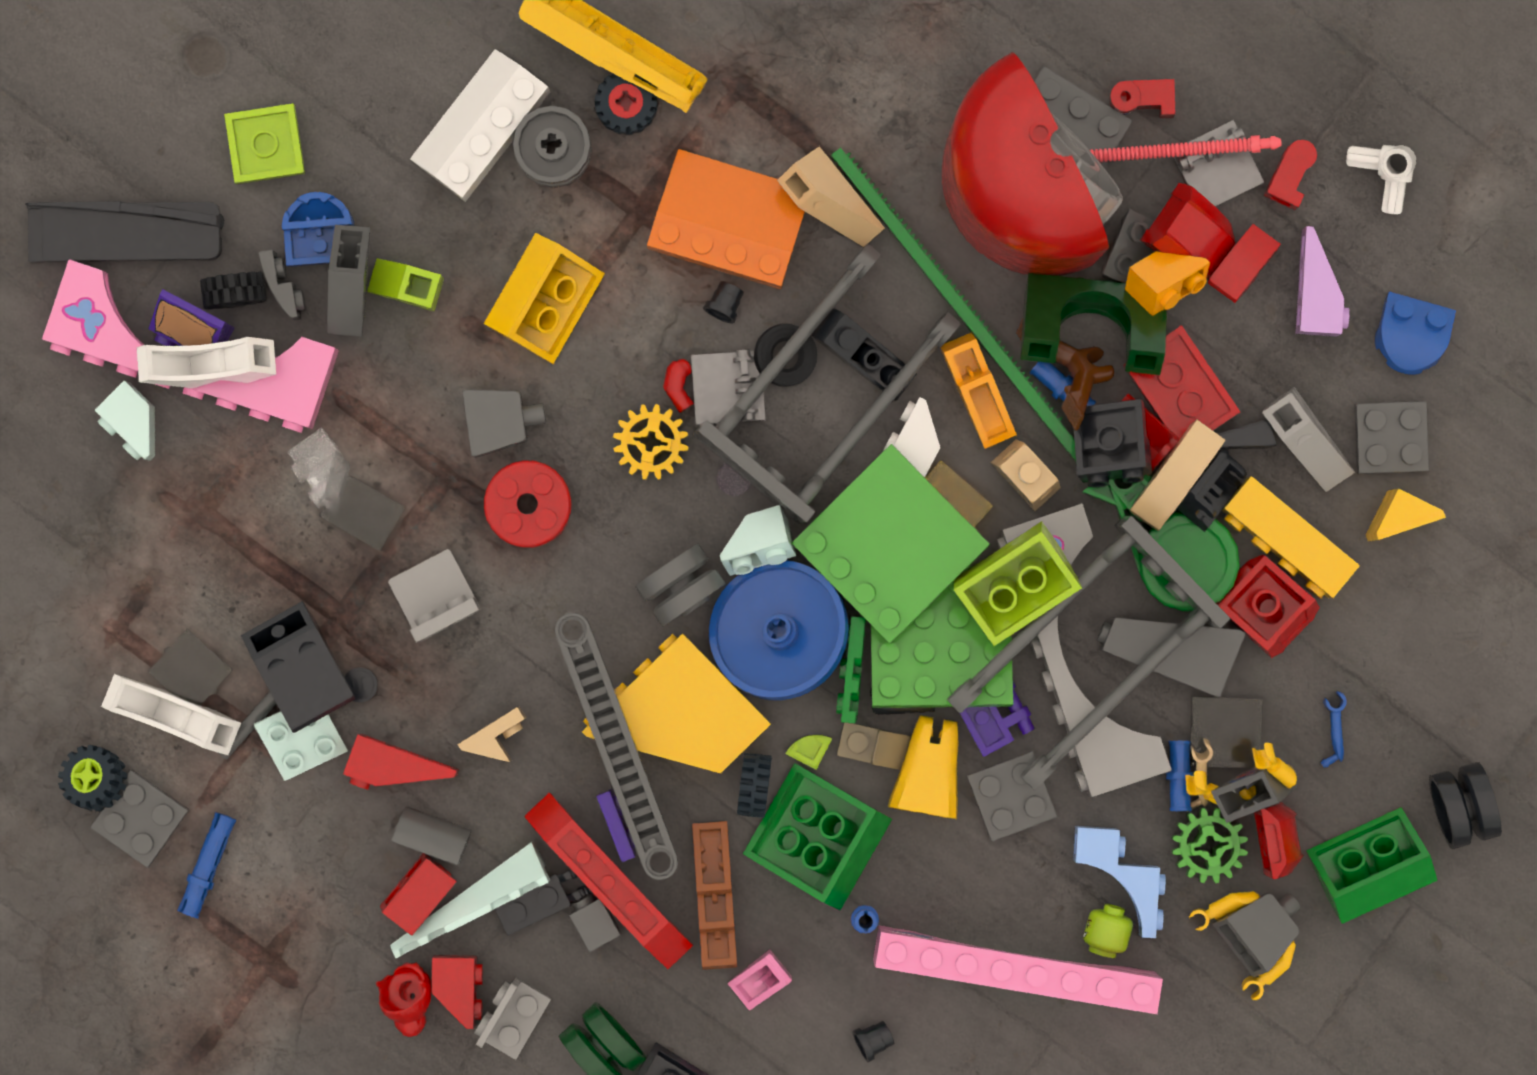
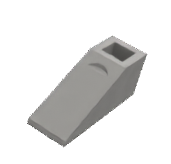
M1295 387L1264 408L1262 413L1279 437L1325 492L1355 473Z

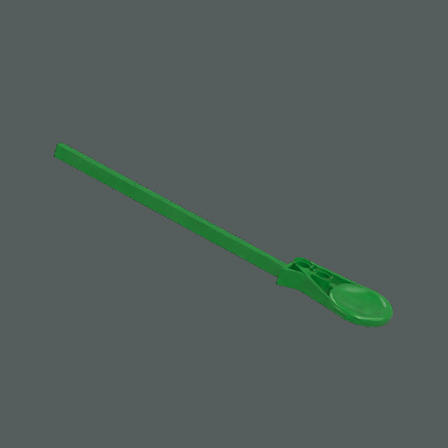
M840 147L831 155L833 161L1076 463L1075 441L1060 422L1062 417H1056L1058 412L1053 413L1054 407H1048L1050 402H1044L1046 397H1040L1042 392H1036L1038 386L1033 388V382H1028L1030 376L1024 377L1026 371H1019L1022 366L1016 367L1017 361H1011L1013 356H1007L1009 351H1003L1005 346H999L1001 341H995L997 336H991L993 330L987 331L989 325L983 326L985 320L979 321L981 315L975 316L977 310L971 311L973 305H966L969 300H962L965 295L959 296L960 290H954L956 285H950L952 280H946L948 274L942 275L944 269L938 270L940 264L934 265L936 259L930 260L932 254L926 255L928 249L922 250L924 244L918 245L920 239L914 240L916 234L910 235L912 228L905 229L908 223L901 224L904 218L897 219L900 213L893 214L896 208L889 209L891 203L885 204L887 198L881 199L883 193L877 194L879 188L873 189L875 183L869 184L871 178L865 179L867 173L861 174L863 168L857 169L859 162L853 164L855 157L849 159L851 153L845 154ZM1143 475V481L1132 483L1128 489L1118 488L1114 483V479H1109L1108 486L1100 488L1088 486L1081 493L1115 506L1119 520L1125 516L1124 510H1126L1136 521L1144 523L1143 520L1129 510L1152 477ZM1175 512L1159 531H1156L1154 528L1149 530L1148 533L1215 603L1220 602L1234 586L1240 568L1238 546L1229 529L1216 518L1204 532L1184 514ZM1132 545L1130 550L1149 594L1166 607L1182 612L1193 611L1194 608L1186 600L1184 602L1177 601L1166 590L1164 586L1168 584V581L1162 575L1159 577L1157 575L1153 576L1141 564L1140 561L1144 557L1140 552L1138 554L1137 549Z

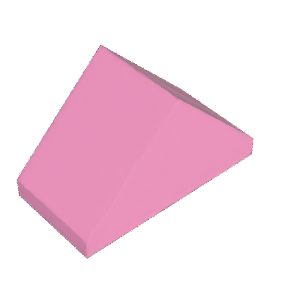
M769 949L727 984L750 1011L792 981V976Z

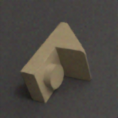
M844 723L837 756L901 770L911 736L859 724Z

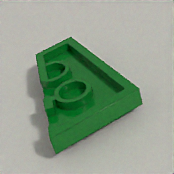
M851 616V623H848L847 658H842L840 663L839 679H845L844 693H838L836 714H842V723L855 724L858 719L866 619L864 617Z

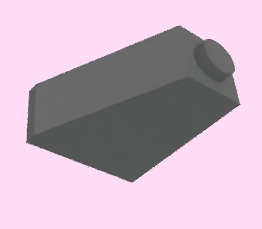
M335 224L328 270L327 334L362 337L366 308L370 227Z

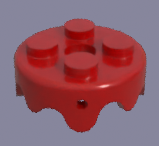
M534 460L514 462L500 469L488 484L484 496V512L491 529L500 539L522 548L540 547L559 537L567 527L572 509L571 493L564 478L552 467ZM524 494H532L537 499V508L531 514H523L518 509V500Z

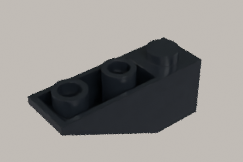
M835 308L832 309L811 335L882 392L905 365L904 362L851 318ZM916 373V374L913 376V378L908 382V384L903 388V390L898 394V396L894 399V401H897V400L899 399V397L902 395V393L905 391V389L909 386V384H910V383L912 382V380L915 378V376L917 375V373Z

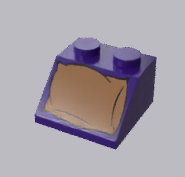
M162 289L149 325V330L157 334L154 340L164 346H175V344L191 346L226 342L235 328Z

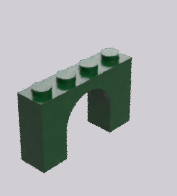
M1028 273L1024 294L1020 360L1055 363L1061 324L1074 315L1094 313L1110 318L1123 330L1126 337V372L1160 375L1166 349L1167 310L1164 309L1152 316L1125 290L1126 283Z

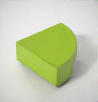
M824 735L802 737L795 741L785 754L817 770L832 738Z

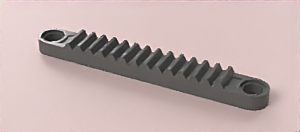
M567 613L557 621L555 634L643 869L653 879H667L676 871L678 858L590 623L581 614ZM569 620H577L583 626L582 636L574 641L568 640L563 634V626ZM656 852H665L670 857V867L664 872L655 871L650 865V858Z

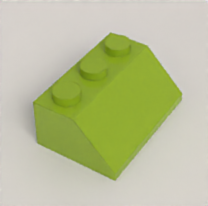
M1042 521L961 574L954 581L955 593L993 646L1082 589L1063 550Z

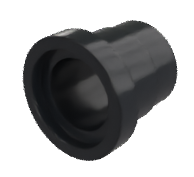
M720 281L711 300L705 302L703 310L718 320L733 324L738 317L736 310L744 292L731 283Z
M884 1021L863 1030L857 1028L852 1031L855 1042L867 1062L874 1060V1055L895 1044L892 1034Z

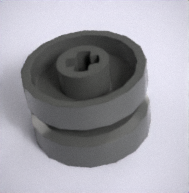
M557 106L537 108L524 116L516 128L513 140L515 158L525 175L538 185L550 188L568 186L581 178L588 168L592 155L590 135L580 117L570 110ZM552 142L560 145V147L555 148V154H549L547 146Z
M699 543L668 562L635 586L644 601H652L663 593L667 594L668 598L659 603L653 610L654 616L662 627L679 616L685 617L710 600L708 598L710 595L726 585L717 570H708L697 578L693 575L708 560Z

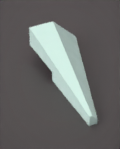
M534 840L426 918L412 936L406 933L392 943L390 946L395 958L522 896L538 886L540 887L548 883L550 878L544 868L546 864Z

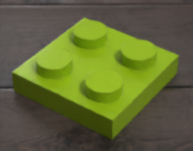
M293 103L224 114L235 184L305 174L296 108Z

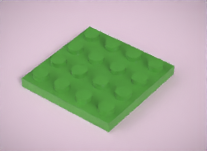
M953 582L892 643H889L871 625L872 708L953 707L946 699L966 680L972 679L1012 641V635L993 646L955 593ZM1012 660L982 688V693L968 707L1013 706Z

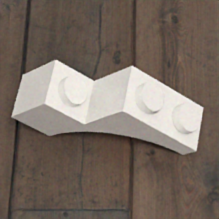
M244 337L232 341L204 345H143L137 347L140 383L196 388L220 380L249 383L276 375L274 340Z
M116 674L112 678L101 707L111 712L146 723L202 748L224 755H229L241 725L240 722L216 710L191 703L164 689Z

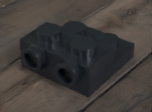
M1135 399L1087 406L1079 429L1074 430L1076 471L1080 480L1083 483L1088 482L1089 487L1100 488L1108 486L1109 479L1122 478V481L1125 483H1138L1144 480L1143 475L1152 474L1150 440L1146 433L1143 400Z

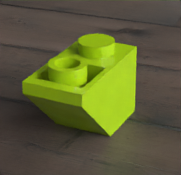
M377 258L367 292L435 312L444 277L441 274L410 265Z

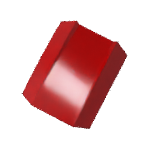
M1178 183L1171 193V198L1151 227L1145 231L1140 241L1154 252L1206 258L1210 262L1206 278H1210L1236 243L1232 225L1194 187Z
M1263 554L1248 560L1239 569L1234 586L1220 602L1216 603L1231 618L1230 620L1241 631L1246 632V635L1271 658L1284 652L1285 648L1299 633L1313 621L1320 608L1317 601Z
M1282 802L1254 812L1264 875L1272 879H1279L1291 874L1304 857L1300 849L1295 820L1297 813Z

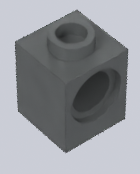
M589 895L573 904L576 910L571 912L569 916L589 952L621 935L622 932L610 910L598 898L594 900L592 895Z

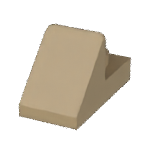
M520 706L516 707L457 745L461 751L510 762L512 760L497 736L503 734L504 738L507 739L522 730L523 727L520 722L525 720L526 716Z

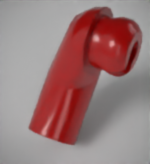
M679 359L669 364L663 384L664 391L679 413L694 404L683 388L686 377L692 372L690 363L685 359Z

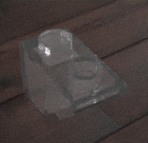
M321 427L287 452L294 461V464L290 466L293 473L301 483L307 481L311 489L307 491V494L318 509L325 506L334 515L340 509L350 464L334 440Z

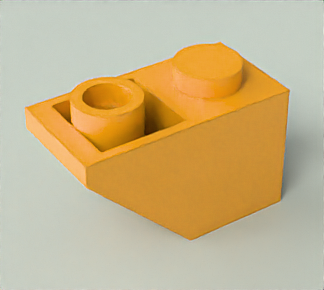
M1156 251L1129 267L1125 290L1149 314L1154 316L1164 309L1169 310L1173 308L1180 299L1190 293H1198L1207 282L1206 277L1210 262L1202 257Z

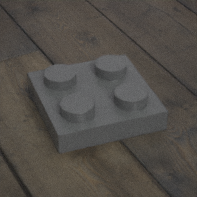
M1426 401L1354 404L1357 474L1429 471Z
M1033 751L966 775L991 841L1057 817L1045 783L1043 782L1034 790L1020 776L1036 760Z
M130 770L127 779H124L122 782L126 784L125 791H119L122 797L119 801L113 799L114 805L112 807H104L90 828L148 868L187 815L189 809L134 770Z

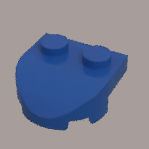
M310 192L299 196L288 210L285 211L282 220V230L284 231L287 267L330 263L335 224L355 226L350 211L340 200L328 193Z
M1388 292L1385 297L1379 328L1375 333L1376 349H1380L1383 356L1387 359L1386 364L1390 368L1404 374H1420L1423 370L1435 366L1447 349L1456 310Z

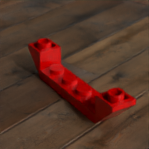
M550 792L524 816L549 847L664 967L669 969L693 946L683 933L654 906L573 819L574 817Z

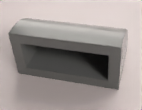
M406 806L396 826L391 842L458 865L461 863L472 829Z

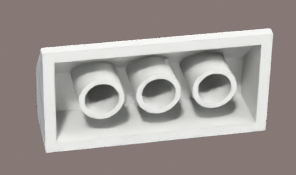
M495 49L410 160L466 202L512 143L516 128L524 116L539 108L550 94L549 87L521 65Z

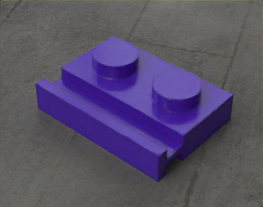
M612 789L598 794L596 797L621 862L634 858L636 856L635 845L629 829L626 828L623 813L616 795L614 796Z

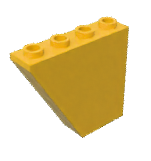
M672 634L658 647L662 654L653 663L647 658L633 672L637 678L628 687L622 682L615 689L638 751L721 773L771 723L684 634H681L678 638ZM585 718L583 722L587 727L582 733L586 737L594 739L588 720Z

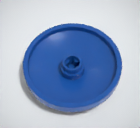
M785 561L777 565L767 564L754 568L748 574L736 576L721 592L710 618L709 642L711 652L721 672L740 690L754 697L766 700L793 699L816 689L837 668L847 645L848 616L839 593L818 571L794 561Z

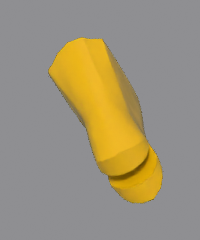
M920 715L890 796L888 807L957 819L958 722L944 719L942 730L938 736L940 738L939 744L930 743V737H933L932 726L934 717Z

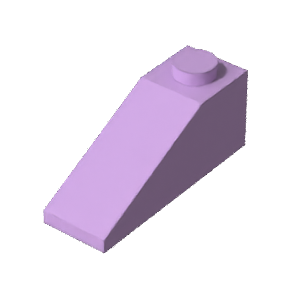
M1306 226L1302 229L1295 334L1339 336L1342 334L1343 328H1348L1349 308L1344 307L1343 294L1314 227Z

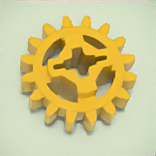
M655 404L653 412H648L646 406L641 405V414L636 415L631 410L628 411L631 419L628 423L619 420L618 424L624 430L622 433H614L613 437L620 440L621 445L613 449L615 453L623 452L624 457L619 461L621 466L627 463L631 464L629 474L633 475L639 469L642 471L643 480H647L649 472H654L657 480H659L662 475L661 470L666 469L667 472L673 474L674 470L671 464L673 462L683 464L684 460L678 454L680 451L684 452L689 449L688 446L681 444V439L688 437V432L678 431L677 428L682 425L683 421L678 419L673 422L671 420L673 414L671 409L663 415L660 414V406L658 404ZM648 419L647 427L639 433L630 432L637 423ZM661 421L670 427L675 440L665 438L661 433ZM650 433H655L658 441L668 445L654 446L652 452H648L646 445L640 441H635V439L648 438ZM628 445L638 447L642 453L641 463L631 456ZM664 451L672 452L666 461L654 465L656 456Z

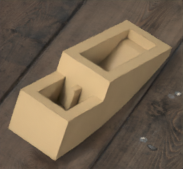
M1194 421L1187 428L1172 452L1164 459L1129 511L1156 531H1159L1225 442V439L1200 421Z

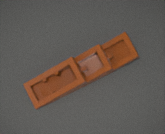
M727 821L693 823L702 970L736 968L737 954Z

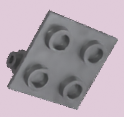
M1234 120L1189 142H1192V144L1199 141L1201 143L1206 141L1207 143V141L1211 142L1212 140L1215 142L1219 140L1220 142L1226 139L1228 141L1233 139L1234 141V139L1238 140L1241 138L1243 140L1246 137L1243 130L1237 128ZM1243 150L1237 153L1235 151L1230 153L1229 151V153L1224 152L1223 154L1220 152V154L1211 153L1208 155L1207 153L1203 155L1202 153V155L1197 154L1196 156L1193 154V156L1184 155L1181 157L1180 155L1176 157L1175 155L1174 157L1187 185L1194 187L1214 206L1264 183L1248 150L1247 152Z
M737 350L736 352L691 355L696 425H700L707 420L711 424L718 423L760 375L755 365L754 351ZM764 392L745 413L740 422L766 420Z

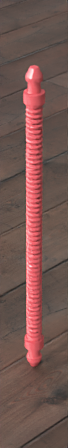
M1255 135L1248 139L1243 138L1242 140L1239 138L1238 140L1234 139V141L1233 139L1229 141L1226 139L1220 142L1219 140H1216V142L1212 140L1211 142L1207 141V143L1206 141L1202 143L1199 141L1198 143L1193 142V144L1192 142H1189V144L1185 142L1184 144L1180 143V145L1179 143L1175 145L1172 143L1171 145L1166 144V146L1165 144H1162V146L1158 144L1157 146L1153 145V147L1152 145L1148 147L1145 145L1144 147L1139 146V148L1138 146H1135V148L1131 146L1130 148L1126 147V149L1125 147L1121 149L1118 147L1117 149L1108 148L1107 150L1104 148V150L1099 149L1098 151V149H1095L1094 151L1091 149L1090 151L1100 162H1103V160L1104 162H1108V160L1109 162H1112V160L1115 162L1117 160L1121 161V159L1123 161L1126 159L1130 160V158L1131 160L1135 158L1136 160H1139V158L1142 160L1143 158L1148 159V157L1149 159L1153 157L1155 159L1157 156L1158 158H1166V156L1169 158L1170 156L1175 157V155L1176 157L1180 155L1183 157L1184 155L1193 156V154L1195 156L1197 154L1202 155V153L1203 155L1207 153L1208 155L1211 153L1220 154V152L1223 154L1224 152L1229 153V151L1230 153L1234 151L1237 153L1243 150L1244 152L1248 150L1249 152L1252 151V153H1261V149L1271 148V150L1279 148L1282 146L1281 138L1276 136L1260 139V135Z

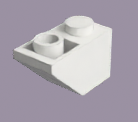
M919 397L916 404L909 401L900 420L906 422L899 435L895 432L892 433L884 450L893 444L925 477L940 450V445L927 402Z

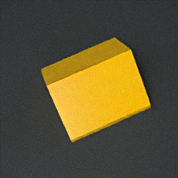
M1399 488L1386 492L1366 533L1367 541L1380 540L1446 518L1443 510Z

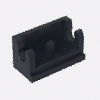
M1225 448L1213 458L1176 508L1204 532L1210 527L1224 506L1242 485L1229 470L1236 473L1241 479H1244L1247 475L1244 467L1234 460Z

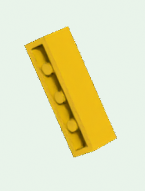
M1252 476L1244 480L1222 509L1227 514L1224 520L1238 532L1244 528L1254 537L1251 540L1254 546L1265 554L1271 551L1281 559L1278 565L1293 577L1297 573L1308 581L1305 587L1319 599H1322L1324 595L1327 598H1334L1360 566Z

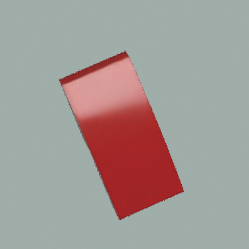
M1252 224L1215 270L1207 283L1236 303L1255 281L1258 273L1275 255L1281 244Z

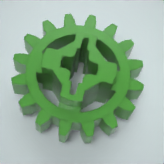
M1204 807L1200 808L1199 817H1195L1190 812L1187 813L1189 823L1185 825L1178 822L1176 825L1182 832L1180 835L1171 836V839L1179 842V847L1172 849L1171 853L1181 855L1182 857L1176 863L1177 867L1181 868L1187 865L1189 868L1187 869L1186 876L1191 878L1197 872L1199 873L1198 878L1201 883H1205L1207 876H1211L1214 883H1219V874L1222 873L1229 879L1233 877L1230 868L1234 866L1241 869L1242 864L1237 858L1238 856H1246L1248 854L1247 851L1240 848V844L1248 841V838L1246 836H1238L1237 833L1242 829L1243 825L1241 823L1233 825L1230 822L1226 823L1224 817L1220 818V809L1215 807L1211 815H1208ZM1212 822L1224 826L1230 835H1219L1216 833ZM1198 826L1199 833L1193 841L1187 842L1190 832ZM1208 836L1214 841L1221 842V844L1212 848L1213 853L1210 855L1204 849L1195 848L1205 844L1207 841L1206 837ZM1232 849L1229 858L1221 865L1220 858L1224 852ZM1189 856H1201L1204 859L1206 868H1201L1194 864Z

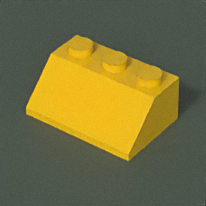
M535 233L483 324L554 364L605 273L560 244Z

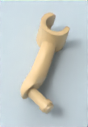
M1203 738L1207 747L1204 753H1197L1192 745L1190 749L1193 759L1196 761V771H1204L1207 776V762L1212 758L1213 750L1210 741ZM1198 795L1199 798L1191 802L1192 810L1202 804L1205 807L1208 800L1203 795Z

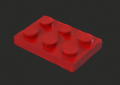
M1182 325L1166 335L1165 357L1160 375L1127 372L1159 420L1180 439L1190 424L1196 420L1213 431L1240 413V410Z

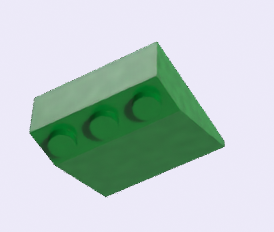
M794 763L743 855L824 904L841 911L891 823L892 818Z

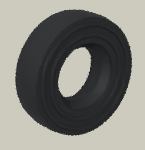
M788 323L778 324L762 333L754 350V361L760 374L773 359V351L776 345L780 342L788 341L799 326ZM811 336L798 350L797 363L792 368L782 369L771 384L782 387L794 386L802 383L811 375L817 363V347Z

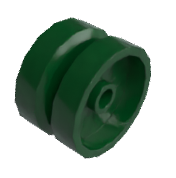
M594 1002L582 1014L583 1022L590 1033L582 1026L571 1023L558 1036L572 1058L587 1075H623L614 1059L623 1068L634 1071L647 1059L630 1034L597 1002Z

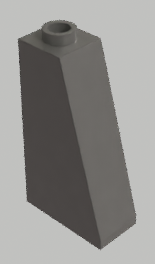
M1113 617L1110 623L1104 621L1100 629L1097 641L1102 644L1099 650L1139 666L1176 630L1179 624ZM1202 626L1175 649L1153 672L1220 698L1246 632Z

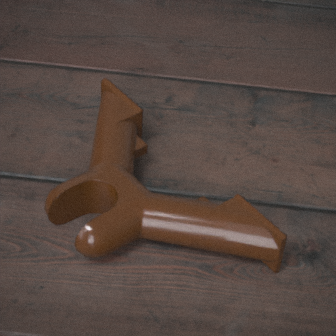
M1023 318L1016 331V334L1018 335L1020 340L1022 338ZM1059 340L1056 362L1067 367L1073 377L1072 384L1064 388L1067 396L1061 408L1076 431L1083 421L1093 385L1110 381L1114 377L1115 371L1112 365L1095 366L1092 364L1100 360L1104 355V351L1100 347L1093 346L1076 349Z

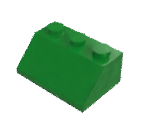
M1402 807L1306 850L1326 897L1342 924L1438 881L1431 855Z

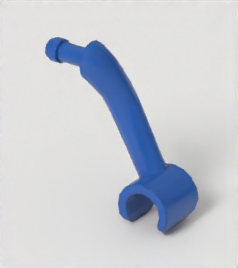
M1336 691V694L1340 698V705L1337 708L1331 707L1326 698L1323 700L1324 707L1330 711L1331 741L1335 753L1320 762L1323 768L1329 767L1330 764L1338 759L1340 762L1344 759L1341 711L1345 708L1347 700L1345 695Z

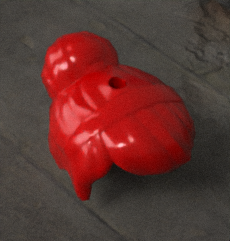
M406 962L397 967L393 975H387L381 981H377L376 986L379 989L380 1010L387 1018L394 1021L395 1027L403 1036L413 1037L420 1034L425 1027V1013L431 1002L432 984L427 972L417 962ZM413 993L415 994L414 999L411 998V995Z

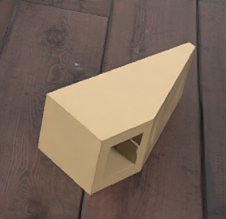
M820 146L795 162L777 180L800 209L862 247L866 246L885 229Z

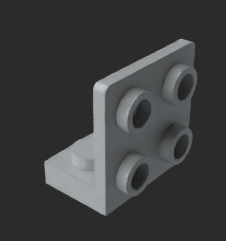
M449 549L398 574L388 581L412 627L410 632L416 643L422 642L482 610L454 555Z
M515 977L511 984L505 981L492 1002L498 1006L494 1014L487 1011L474 1034L480 1037L476 1045L482 1048L486 1042L516 1060L552 998Z

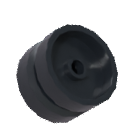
M1480 762L1461 766L1458 772V781L1449 771L1429 776V787L1435 813L1445 840L1451 849L1470 845L1473 831L1483 841L1501 836L1502 827L1497 802L1490 781Z

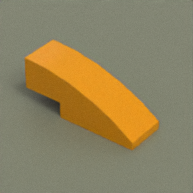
M968 333L943 344L940 347L941 352L984 449L1016 436L1017 434L993 375L988 369L975 336L972 333Z

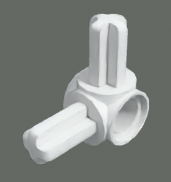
M1383 145L1382 149L1350 146L1346 157L1348 166L1378 170L1380 178L1385 180L1382 212L1401 214L1406 182H1412L1413 170L1416 165L1414 152L1404 145ZM1392 154H1401L1406 158V170L1396 171L1391 167L1390 158Z

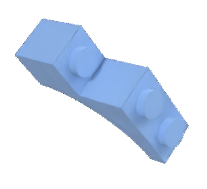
M1075 826L1073 861L1097 867L1112 875L1124 887L1133 902L1138 918L1139 935L1142 938H1156V930H1162L1164 915L1163 909H1158V896L1165 894V874H1160L1158 866L1118 863V857L1124 858L1126 845V839L1120 836L1119 829Z

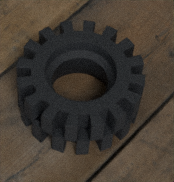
M262 272L230 273L200 280L204 309L243 307L267 301Z

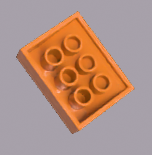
M678 149L656 213L647 248L781 290L805 211L795 204L776 178Z

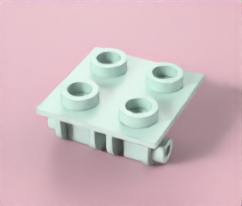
M281 711L254 723L258 734L284 781L348 752L329 714L296 733L291 731Z

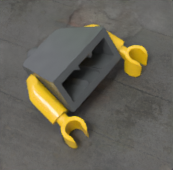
M1266 742L1264 743V750L1252 748L1256 767L1240 773L1220 786L1213 783L1207 785V776L1204 771H1195L1194 776L1185 775L1187 793L1193 796L1203 795L1206 800L1218 805L1226 823L1282 801L1297 789V776L1293 767L1286 764L1283 757H1275L1273 744Z
M1254 891L1230 893L1209 904V909L1207 910L1198 908L1191 912L1189 918L1198 913L1205 916L1206 923L1195 928L1198 931L1207 928L1211 919L1217 920L1212 925L1252 975L1243 980L1242 990L1247 989L1250 984L1259 986L1258 990L1251 995L1252 1000L1260 999L1264 992L1263 986L1265 984L1271 985L1291 966L1296 947L1294 939L1299 934V928L1291 917L1300 910L1299 902L1291 894H1285L1277 901L1270 893L1262 896Z

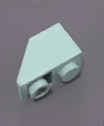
M124 380L95 409L101 416L97 422L110 435L113 436L117 432L126 441L122 445L123 448L136 460L143 457L145 460L151 461L155 456V407L130 382Z
M777 505L747 514L720 554L721 562L730 576L734 574H748L754 568L767 564H781L787 558L796 556L789 522L781 506Z

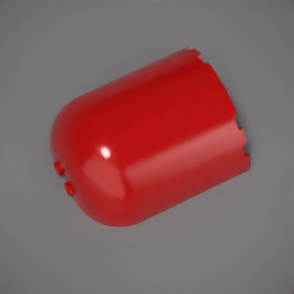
M1011 52L992 64L977 78L960 104L946 141L942 161V185L946 204L954 223L965 239L980 254H983L1001 267L1024 275L1037 273L1061 276L1079 272L1093 266L1109 247L1107 235L1093 198L1072 155L1062 156L1053 151L1050 141L1052 134L1058 130V126L1030 73L1014 52Z

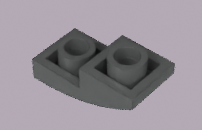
M273 250L259 252L261 266L274 297L290 318L300 320V311L306 310L303 290H297L293 282L281 283V278H286L283 257L277 258V253Z

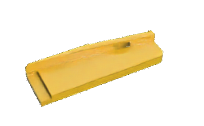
M524 0L520 7L519 17L524 22L598 67L601 66L628 82L647 90L662 100L682 109L685 113L689 111L695 98L702 92L707 83V77L701 72L582 0ZM637 74L638 76L642 77L643 79L655 85L656 87L642 81L634 75Z

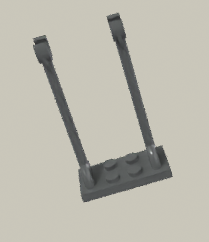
M869 244L864 246L847 266V271L718 424L714 426L707 420L701 423L692 433L693 436L776 506L780 505L783 512L798 524L807 523L813 516L815 511L808 505L821 490L824 483L933 352L940 348L961 324L949 312L942 315L926 335L927 339L796 494L782 484L786 479L771 466L763 468L756 462L759 456L744 443L737 446L727 436L737 426L745 413L853 284L860 280L881 256Z
M1124 516L1114 525L1120 534L1077 577L1082 589L1030 622L972 679L966 680L946 699L959 713H962L982 693V688L1107 567L1121 557L1132 545L1142 554L1144 558L1140 561L1141 564L1153 576L1157 575L1159 577L1162 575L1168 581V584L1164 586L1166 590L1177 601L1184 602L1186 600L1194 610L1167 639L1049 753L1043 754L1020 775L1034 790L1055 771L1056 764L1186 639L1196 633L1206 622L1211 627L1221 629L1231 619L1132 516Z

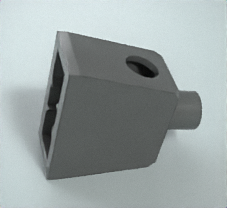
M462 390L471 456L474 458L528 441L527 426L546 424L544 404L523 406L520 391Z

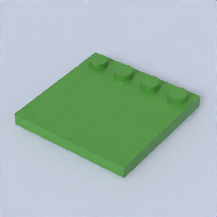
M893 444L886 448L792 542L805 558L889 643H892L991 545Z

